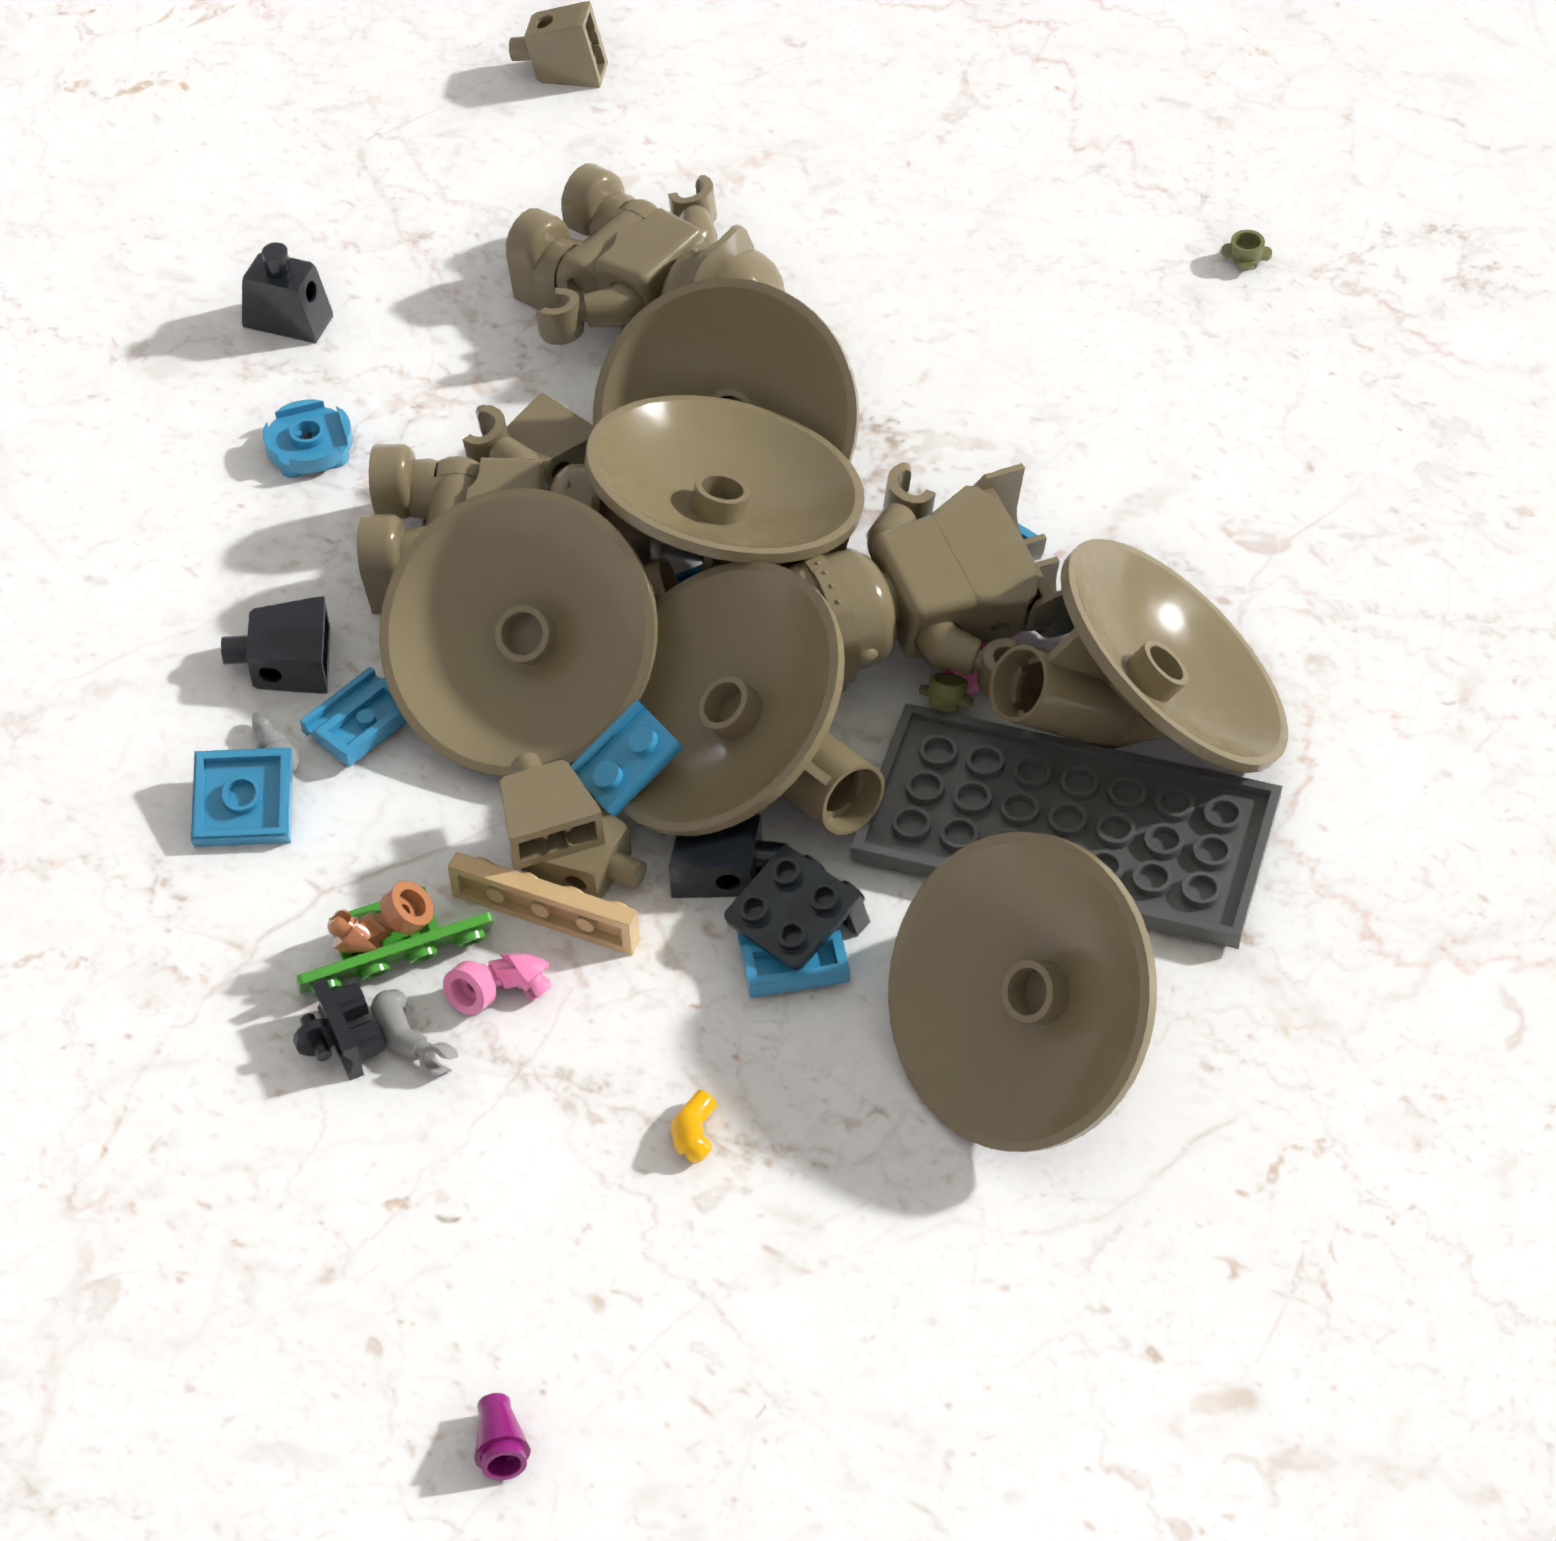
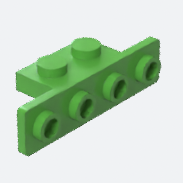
M380 901L348 912L353 917L358 918L371 912L379 913L381 912ZM486 912L439 928L434 914L432 920L415 934L405 935L392 931V936L380 941L384 946L364 953L339 952L341 961L297 976L296 984L299 993L311 991L312 995L316 997L312 988V982L325 977L331 989L334 990L342 987L341 980L359 974L361 980L376 978L390 971L388 964L408 958L409 964L429 960L438 955L437 948L456 942L457 948H464L486 939L484 932L492 928L493 919L491 913Z

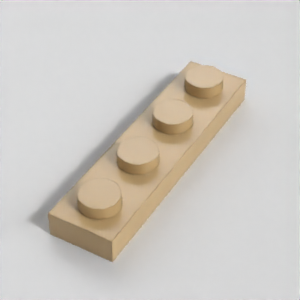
M459 852L455 853L447 866L453 897L629 955H633L640 942L638 912L622 902L607 901L585 894L573 886H561L539 879L530 872H518L496 865L486 858L471 857Z

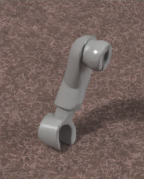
M397 989L384 990L373 998L371 1003L372 1014L388 1048L413 1060L419 1059L422 1070L428 1075H440L452 1071V1069L438 1062L435 1053L439 1057L449 1060L458 1057L457 1051L447 1043L431 1044L427 1042V1037L411 1030L404 1013L406 1011L404 1007L408 1006V1000L403 992Z

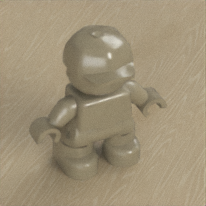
M585 163L570 175L564 187L561 198L563 220L539 208H530L522 212L514 221L506 240V259L514 298L539 309L536 312L539 334L546 343L552 345H564L578 339L584 332V322L587 321L589 327L627 325L639 311L653 300L685 284L714 278H740L768 284L785 292L783 279L776 265L763 253L754 249L749 234L744 227L738 224L733 225L717 240L718 236L713 224L717 218L714 186L712 180L706 175L698 177L695 183L696 195L682 198L677 192L669 193L670 212L662 208H657L650 201L635 199L633 196L626 194L620 177L612 171L593 163ZM568 228L589 237L585 241L572 239ZM556 304H557V306H558V308H553V309L550 308V307H552V306H554V305H556Z
M480 405L475 411L479 429L483 436L476 437L469 434L462 439L467 457L449 456L440 459V461L430 458L416 459L413 450L405 444H375L371 449L369 458V491L375 514H364L360 518L357 535V556L361 579L372 614H381L386 590L393 572L407 548L421 531L439 515L456 504L490 491L507 488H533L563 494L584 503L612 522L630 542L643 565L659 559L662 553L663 542L646 535L628 524L599 498L587 477L585 464L565 466L556 474L549 489L545 467L538 453L509 437L504 414L500 409L492 405ZM413 517L423 518L424 520L422 526L406 529L402 519Z
M902 462L894 466L889 472L883 504L884 509L866 534L867 550L870 557L857 550H843L824 556L819 554L809 559L781 564L782 567L799 574L814 586L827 600L836 616L844 643L845 668L842 692L846 690L848 683L854 682L857 670L876 665L885 660L894 648L897 639L905 655L912 659L925 657L938 668L972 675L974 670L979 671L977 679L979 689L986 697L990 698L989 683L991 674L1000 657L1007 650L1016 646L1017 640L1011 639L1021 631H1036L1039 635L1048 639L1068 634L1075 628L1068 614L1062 590L1057 591L1056 587L1060 563L1058 557L1034 563L1035 560L1041 559L1047 538L1043 533L1023 539L1018 526L1017 505L1025 471L1023 463L984 474L973 486H964L933 512L936 493L927 489L920 495L907 493L911 480V466L909 463ZM983 642H989L984 648H982Z

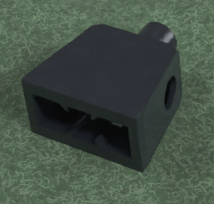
M269 243L263 247L261 253H258L242 279V325L245 328L316 344L333 318V311L317 268L309 261L289 257L288 249L283 243Z
M313 597L254 608L249 612L248 635L224 636L221 638L223 664L247 663L252 686L257 689L317 694L328 693L331 627L325 597Z
M759 813L735 826L718 832L697 836H676L669 864L671 898L738 897L756 877L757 870H762L784 843L764 841L762 839V820Z

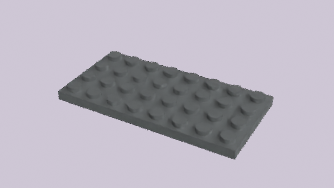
M905 703L880 769L885 780L882 802L870 821L856 831L850 847L851 860L929 877L943 861L955 852L985 837L1006 832L1049 834L1083 847L1106 864L1120 879L1134 899L1146 928L1239 949L1279 807L1283 786Z

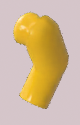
M703 1090L695 1092L674 1117L670 1125L674 1149L679 1155L685 1154L691 1163L701 1162L712 1150L711 1141L703 1136L702 1124L716 1109L717 1103L709 1093Z

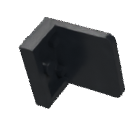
M785 843L727 908L724 914L725 920L731 928L795 971L802 969L840 925L856 936H859L870 923L863 903L865 897L859 889L846 880H838L829 874L816 859L809 855H801Z

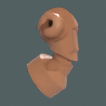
M400 881L382 896L380 901L381 912L379 913L371 912L358 918L353 917L345 909L338 910L327 924L329 933L336 936L332 948L338 952L364 953L384 946L380 941L392 936V931L405 935L415 934L432 920L434 915L432 900L427 892L418 884L411 881Z

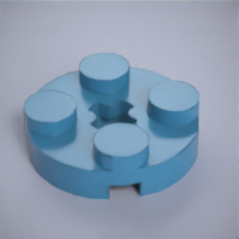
M315 399L295 401L281 407L275 412L276 419L271 422L270 426L266 422L263 428V441L269 460L280 467L282 475L289 478H297L303 474L317 473L329 468L344 466L349 460V450L353 444V435L350 419L343 409L336 406V412L331 408H325L324 401ZM311 433L313 437L311 439H303L305 434Z

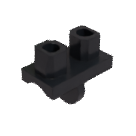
M326 977L312 982V988L319 1001L317 1009L321 1018L316 1019L312 1013L301 1017L300 1022L302 1026L293 1036V1043L297 1051L304 1056L316 1055L318 1061H326L332 1056L330 1048L334 1046L349 1081L363 1076L364 1072L361 1061L369 1059L386 1049L382 1032L375 1019L350 1028L347 1024L348 1021L369 1014L367 1002L358 982L334 990L331 989Z

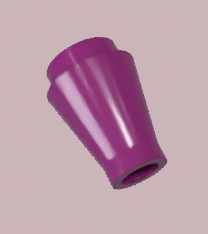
M502 1393L485 1395L477 1404L479 1416L474 1460L487 1478L498 1481L509 1480L517 1477L525 1470L531 1449L512 1410L510 1398Z

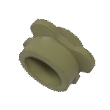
M1240 230L1233 234L1231 243H1226L1222 246L1221 254L1226 258H1231L1239 269L1248 271L1252 270L1258 262L1270 260L1272 258V249L1265 246V239L1259 232Z
M932 674L929 685H921L919 688V693L929 698L931 707L939 711L955 712L959 710V705L972 706L974 703V698L966 695L968 681L955 674Z

